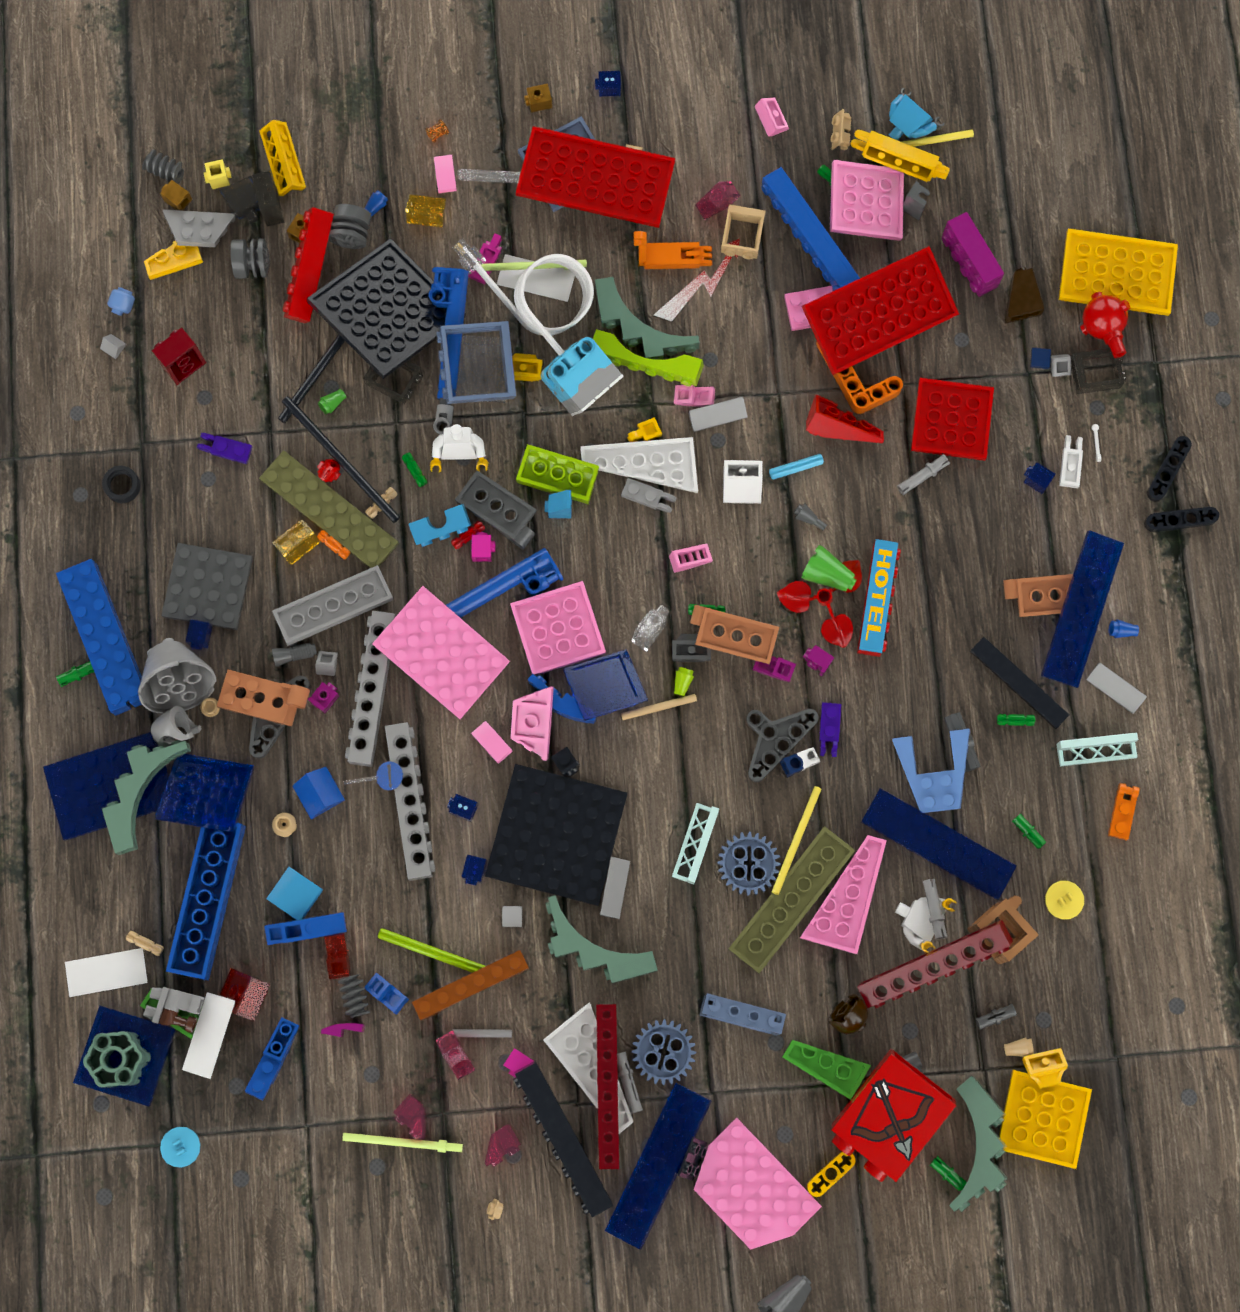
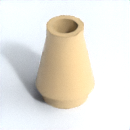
M1025 1037L1004 1044L1006 1056L1023 1057L1034 1054L1032 1039H1026Z

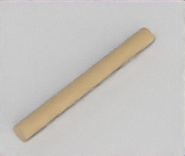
M695 694L623 712L621 717L622 720H627L697 701Z

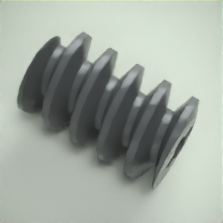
M155 149L143 161V170H147V172L153 173L155 176H160V178L166 179L168 182L173 180L179 184L184 176L182 162L179 161L176 164L174 158L169 162V156L166 155L163 158V153L157 154Z
M361 974L338 980V984L344 985L339 990L340 992H346V994L341 996V999L348 1000L343 1004V1007L349 1008L345 1015L351 1016L350 1018L371 1013L369 1010H364L369 1003L362 1002L367 995L360 994V992L365 990V987H359V984L364 982L363 979H357Z

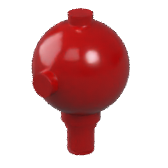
M1096 292L1091 296L1092 300L1088 302L1083 311L1081 331L1085 335L1090 334L1097 339L1104 340L1105 344L1110 347L1114 358L1122 357L1126 354L1122 332L1128 322L1130 304L1126 299L1121 301L1113 295H1103L1102 292Z

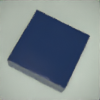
M1032 348L1030 367L1049 369L1051 349Z

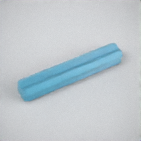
M817 454L769 470L771 479L774 480L822 465L824 459L821 454Z

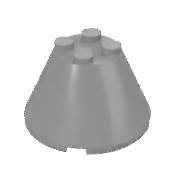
M166 638L162 643L147 651L148 656L138 690L140 702L146 709L162 714L174 706H179L186 711L201 704L214 691L213 686L216 682V676L213 669L182 643L174 641L172 638Z

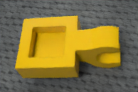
M654 417L637 424L638 430L628 433L627 439L629 442H637L641 438H643V441H651L661 437L662 432Z

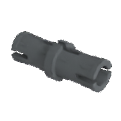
M1010 1004L998 1010L993 1009L991 1013L975 1018L979 1030H982L993 1024L999 1025L1001 1021L1017 1016L1013 1004Z

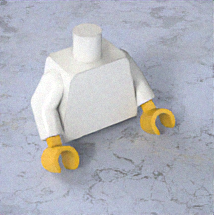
M455 424L452 427L444 428L443 434H440L433 441L432 457L434 459L430 462L431 472L433 466H439V472H441L442 468L439 458L441 460L479 458L476 469L480 472V465H484L487 471L489 462L484 459L486 455L483 440L476 434H473L470 427H461Z
M921 897L913 901L910 907L900 902L895 913L905 917L901 926L909 943L923 950L925 954L928 953L927 949L929 947L936 949L931 943L934 930L932 923L929 921L931 916L927 898ZM939 898L942 915L945 914V909L950 912L955 911L949 908V905L951 903L957 904L956 901L951 898L946 900Z

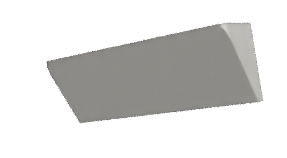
M743 397L689 411L693 432L748 418Z
M1098 663L1086 679L1132 714L1135 713L1147 698L1145 694L1102 663Z
M611 857L600 916L620 919L630 861Z

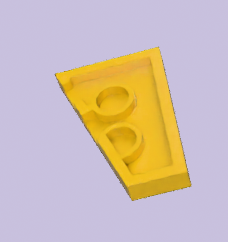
M173 241V245L167 249H161L144 261L150 280L203 263L198 246H179L176 241Z

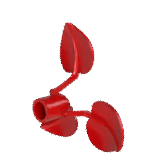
M849 560L842 563L855 574L854 579L857 580L852 590L847 589V591L843 592H854L860 587L862 573L859 560ZM794 581L777 592L781 603L795 613L807 611L810 606L809 601L817 599L820 605L827 606L832 618L825 620L822 624L821 633L824 639L842 648H845L850 643L853 635L851 619L845 614H839L835 617L830 606L833 601L832 592L838 589L823 588L817 592V595L810 597L811 588L803 581Z

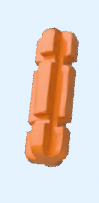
M322 530L317 535L318 540L336 554L338 553L342 559L348 558L350 551L332 536L329 537L327 532Z

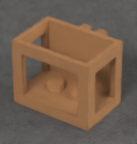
M1017 895L995 903L967 928L970 933H973L988 926L997 917L1003 920L1005 926L1015 938H1012L1013 942L1009 946L1010 949L1001 954L997 951L991 954L998 965L1009 962L1039 935L1016 910L1022 904L1021 897ZM984 939L987 946H994L991 939Z

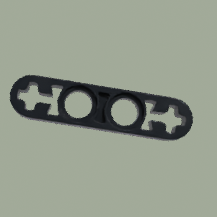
M1180 436L1172 444L1147 490V496L1151 501L1158 502L1166 495L1191 449L1192 443L1188 437ZM1184 442L1185 447L1180 453L1176 452L1180 447V443ZM1169 457H1176L1178 465H1171ZM1162 472L1168 473L1170 480L1163 481L1160 478V474ZM1158 485H1161L1162 487L1158 492L1159 494L1155 496L1153 490H1155L1158 487Z
M1203 507L1153 513L1145 519L1144 525L1150 532L1210 526L1219 519V512L1214 507ZM1208 512L1210 513V515H1214V517L1211 520L1209 517H1204L1201 519V516L1207 515ZM1187 514H1193L1196 517V521L1194 523L1188 522L1186 519ZM1169 516L1177 518L1176 525L1169 524ZM1152 518L1156 522L1163 519V522L1158 523L1155 527L1153 524H1150Z

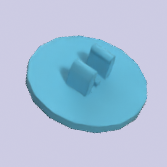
M176 1127L164 1135L160 1151L166 1163L173 1167L182 1168L190 1165L197 1159L201 1144L199 1137L193 1130L187 1127Z

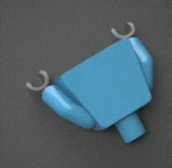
M902 88L900 94L891 102L889 121L895 128L890 132L889 136L892 139L899 140L904 134L909 139H916L928 135L935 130H941L945 123H937L940 117H936L933 121L928 113L910 99L911 92L904 94L905 88Z

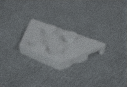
M163 209L164 217L179 246L216 247L220 242V238L227 232V227L231 222L234 223L235 214Z

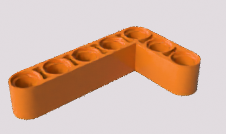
M816 341L817 347L824 358V355L819 347V344ZM852 366L845 369L847 374L839 372L833 375L851 409L857 414H863L896 398L903 387L901 378L892 376L865 389ZM852 384L856 389L850 390L847 385ZM894 384L898 389L892 390L889 385ZM878 392L882 397L876 398L872 393ZM861 400L865 405L859 406L856 401Z

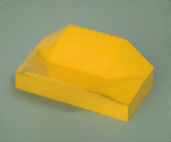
M515 353L512 356L515 380L531 382L541 380L543 360L537 359L536 355Z
M1061 1048L1023 1056L1022 1059L1029 1077L1034 1079L1040 1088L1060 1084L1063 1072L1068 1067Z

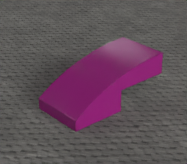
M772 656L770 664L755 661L752 670L790 682L796 664L780 657Z
M357 1023L336 1024L321 1029V1034L343 1037L344 1029L364 1033L365 1025Z

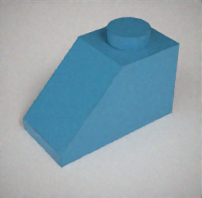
M571 490L549 495L548 501H545V512H548L549 518H571Z

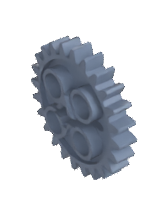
M741 832L740 839L734 835L733 843L727 840L726 843L729 847H721L725 853L718 854L723 860L717 862L718 865H722L718 872H724L721 880H728L725 886L732 884V891L739 888L740 895L743 890H746L747 896L750 895L752 890L757 895L759 888L762 892H765L764 885L770 888L772 885L769 881H776L773 874H779L780 872L775 867L781 865V863L775 861L780 858V855H774L777 848H770L772 841L766 844V836L760 840L759 833L752 837L751 832H748L747 837ZM748 846L751 847L750 861L754 863L750 868V881H747V865H744L748 859ZM742 849L745 855L743 858L738 859L735 857L734 851ZM757 849L762 850L764 858L756 859L753 854L754 851ZM736 868L742 869L744 877L736 878L733 873ZM761 869L764 873L763 878H755L753 871Z
M664 1019L662 1025H659L658 1021L655 1020V1027L648 1023L649 1030L646 1031L642 1028L643 1036L636 1035L640 1041L633 1042L637 1049L632 1050V1053L637 1054V1057L632 1060L639 1061L635 1068L642 1067L643 1070L640 1075L642 1076L647 1073V1080L654 1077V1084L659 1079H661L662 1085H665L666 1079L669 1080L670 1084H673L674 1077L681 1081L679 1075L687 1076L685 1069L692 1070L689 1062H695L691 1058V1055L696 1054L695 1051L691 1050L695 1043H689L692 1036H685L687 1029L680 1031L681 1024L673 1027L674 1021L667 1025ZM654 1034L661 1035L663 1038L662 1044L654 1045L651 1041ZM670 1035L667 1051L670 1053L665 1055L662 1068L659 1070L658 1064L661 1053H658V1050L663 1049L666 1036ZM675 1039L679 1040L682 1044L679 1051L672 1050L670 1046L671 1042ZM650 1053L657 1056V1062L654 1065H649L646 1062V1056ZM668 1059L676 1061V1068L672 1071L667 1070L665 1067V1062Z

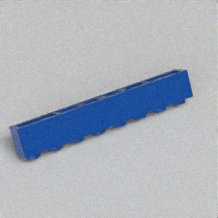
M780 167L763 177L761 186L763 193L770 197L773 207L780 211L784 223L789 224L792 228V234L796 239L799 238L803 250L811 255L815 267L820 268L824 280L832 285V290L835 291L860 279L783 168Z

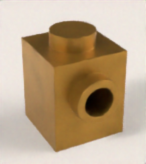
M548 84L526 88L527 95L524 96L526 107L530 106L531 113L552 108Z
M173 180L165 184L160 193L164 202L176 210L183 211L192 201L190 193Z
M297 213L286 231L288 237L299 244L301 242L299 234L301 229H304L305 224L303 222V215Z

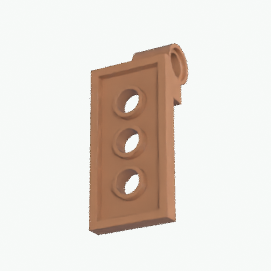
M1091 573L1003 580L1005 599L1018 598L1019 617L1094 611ZM1071 588H1074L1077 592V596L1074 599L1069 596ZM1053 589L1059 594L1057 600H1053L1050 597ZM1034 591H1037L1040 594V600L1038 602H1035L1032 599V594Z
M694 605L690 623L700 626L695 645L770 664L779 631L778 626ZM717 625H721L724 629V633L721 636H715L713 633V629ZM735 630H739L742 633V638L739 641L732 639V633ZM754 635H758L761 639L758 646H753L750 643V639Z
M227 670L217 707L292 727L297 708L305 709L310 690L298 685L278 683ZM241 688L246 689V696L237 698L236 692ZM259 693L265 695L262 703L255 702V696ZM277 698L283 699V705L280 708L273 706V702Z

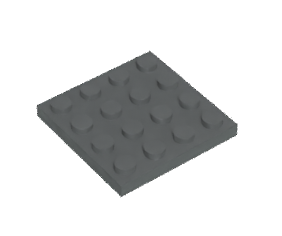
M178 543L161 616L238 630L253 556Z

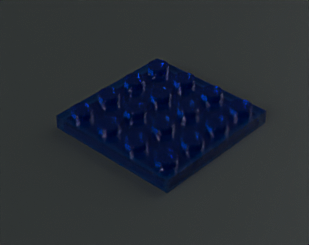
M189 754L177 757L162 795L156 819L234 833L252 778L254 765Z
M99 1005L73 1083L150 1106L176 1029ZM120 1031L138 1034L136 1038L140 1039V1046L151 1055L150 1062L147 1061V1065L141 1069L142 1075L138 1077L140 1082L136 1085L97 1086L88 1069L83 1064V1059L93 1043L94 1037L100 1033H118ZM114 1051L110 1056V1064L113 1068H117L122 1063V1055L119 1051Z

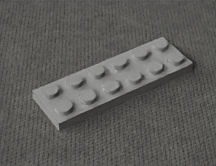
M377 565L277 608L272 612L287 646L393 601V597Z

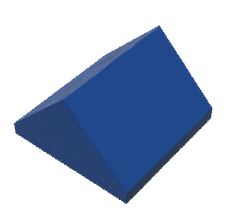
M327 767L306 773L292 786L311 820L345 801Z

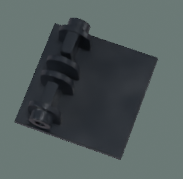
M691 1137V1140H688L685 1148L687 1152L684 1151L686 1155L681 1158L684 1160L680 1161L677 1169L679 1171L678 1176L692 1181L697 1177L700 1171L699 1164L707 1151V1142L695 1137Z

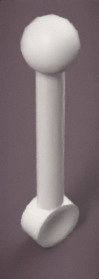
M1094 424L1092 425V430L1094 431L1096 462H1101L1098 440L1099 426Z

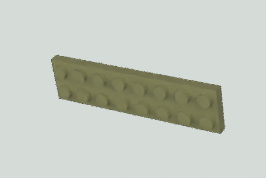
M284 450L259 478L260 481L320 529L327 532L329 536H332L341 543L343 547H346L351 554L369 568L377 565L380 567L399 545L396 539Z
M824 826L787 873L779 895L772 893L728 950L760 974L855 850Z

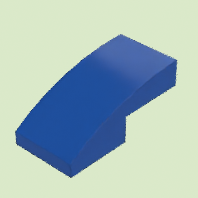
M375 973L365 986V990L396 1015L409 1000L378 973Z

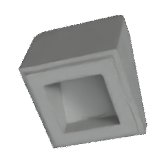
M1063 354L1050 357L1052 377L1071 375V356Z
M319 651L315 664L316 674L335 676L338 653Z
M502 906V927H522V906Z

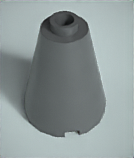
M804 1275L794 1276L757 1303L760 1312H800L812 1290L810 1280Z

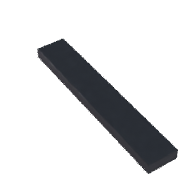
M985 637L971 649L970 652L1052 727L1057 729L1070 715Z

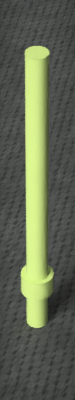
M577 260L583 267H587V260ZM534 262L488 263L480 265L485 271L526 270ZM555 263L542 264L534 268H564V270H569L566 267Z
M343 1133V1141L433 1149L446 1153V1151L462 1152L463 1144L447 1143V1140L436 1142Z

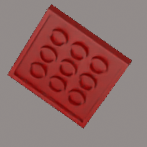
M919 378L911 451L985 461L987 459L994 387Z

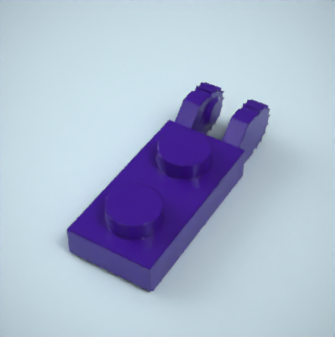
M201 433L200 437L213 442V445L210 447L205 444H198L197 449L221 458L243 464L248 463L253 448L252 445L217 435Z
M824 702L821 704L820 756H824L826 753L825 742H831L832 757H837L841 704Z

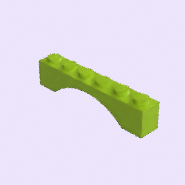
M596 329L593 337L596 344L615 366H627L632 371L641 370L650 376H662L667 381L676 380L689 387L691 385L697 386L704 367L702 359L685 354L666 360L648 359L626 349L614 334Z

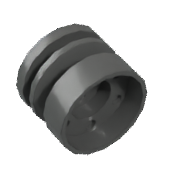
M335 205L332 212L334 213L333 223L331 224L328 240L343 248H364L367 243L368 232L366 230L370 228L371 213L356 205Z
M259 238L258 246L256 239H251L250 247L247 246L245 239L231 241V264L235 279L249 278L250 270H252L254 277L258 278L259 269L262 278L268 277L270 256L265 238Z

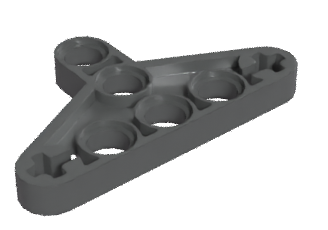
M297 676L286 683L297 685L298 681L303 682L304 680L305 688L310 689V682L304 676ZM246 689L240 691L239 698H243ZM261 694L255 696L256 703H262L265 699V696ZM277 698L273 702L275 708H280L283 705V699ZM253 717L249 746L250 754L257 759L264 758L286 725ZM266 729H274L275 734L272 738H265L264 732ZM261 737L269 744L266 745L264 743L261 747L263 752L255 754V746L259 747L262 744V741L258 740Z
M806 709L772 722L759 710H752L748 713L746 722L759 735L748 770V777L751 781H762L816 725L819 717L815 710ZM752 714L759 715L760 723L752 724L750 716ZM812 714L814 722L809 721L805 727L797 723L799 720L803 723L806 719L805 715ZM771 727L775 732L774 736L766 737L764 729ZM799 727L802 731L801 736L794 737L791 734V729ZM782 740L786 741L789 745V748L785 751L778 748V743ZM768 754L774 755L775 763L767 764L765 756ZM761 761L763 766L769 770L766 771L764 768L760 773L761 777H753L754 772L752 770H758L761 767L758 763Z

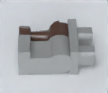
M153 987L150 998L159 1000L157 1007L147 1005L143 1016L152 1019V1022L157 1024L185 1027L186 1032L193 1033L197 1018L189 1016L186 1019L178 1016V1012L180 1009L199 1015L205 997L167 987Z

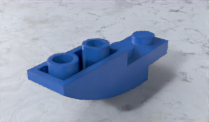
M532 674L528 678V683L537 691L548 688L546 685L547 681L540 675L536 677ZM553 689V712L574 721L584 723L596 722V717L594 716L596 713L588 706L584 708L577 696L574 694L570 696L566 693L561 698L562 694L557 689Z
M344 912L264 926L267 945L347 932Z
M281 1017L245 1089V1093L262 1101L264 1100L287 1057L299 1025Z

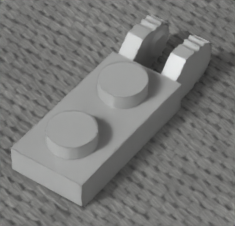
M630 478L627 479L621 494L626 499L667 513H671L672 508L669 505L659 503L660 499L662 498L670 502H675L677 499L672 494Z

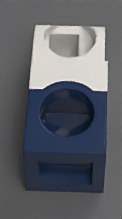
M814 747L782 759L780 764L788 778L820 762V759Z

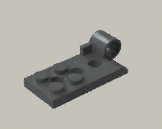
M478 470L455 498L456 503L459 505L464 504L465 509L500 531L503 536L523 550L535 535L526 525L537 512V509ZM480 492L486 493V497L483 500L477 499V495ZM500 502L501 506L499 509H491L493 503ZM509 512L516 513L515 518L512 520L506 519V515Z

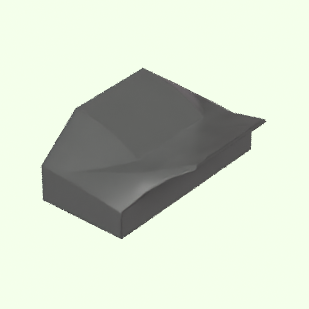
M680 634L677 640H672V661H711V649L695 645L698 634Z

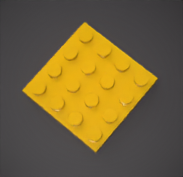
M1012 1070L1004 1108L1006 1115L1003 1116L1004 1121L1001 1123L999 1137L1007 1146L1003 1150L1076 1169L1092 1089L1064 1082L1040 1088L1035 1080L1029 1077L1028 1073Z

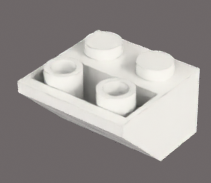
M724 460L723 503L761 504L762 461Z

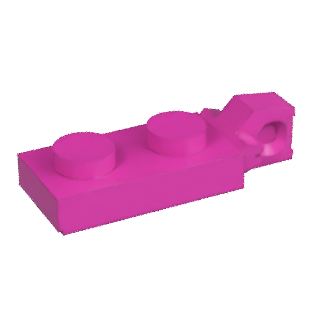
M494 234L491 242L486 241V243H483L476 257L479 264L496 263L502 249L499 246L502 241L500 235ZM472 266L469 271V278L485 285V280Z

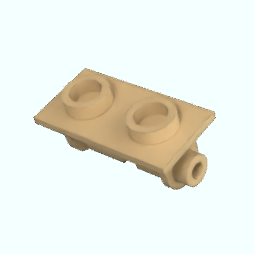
M842 109L832 119V150L838 146L842 150H847L850 146V133H846L844 130L848 132L851 130V117L849 113H844V109Z

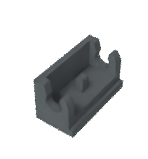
M916 181L906 196L903 211L919 221L927 203L923 198H920L919 194L924 193L929 196L930 192Z

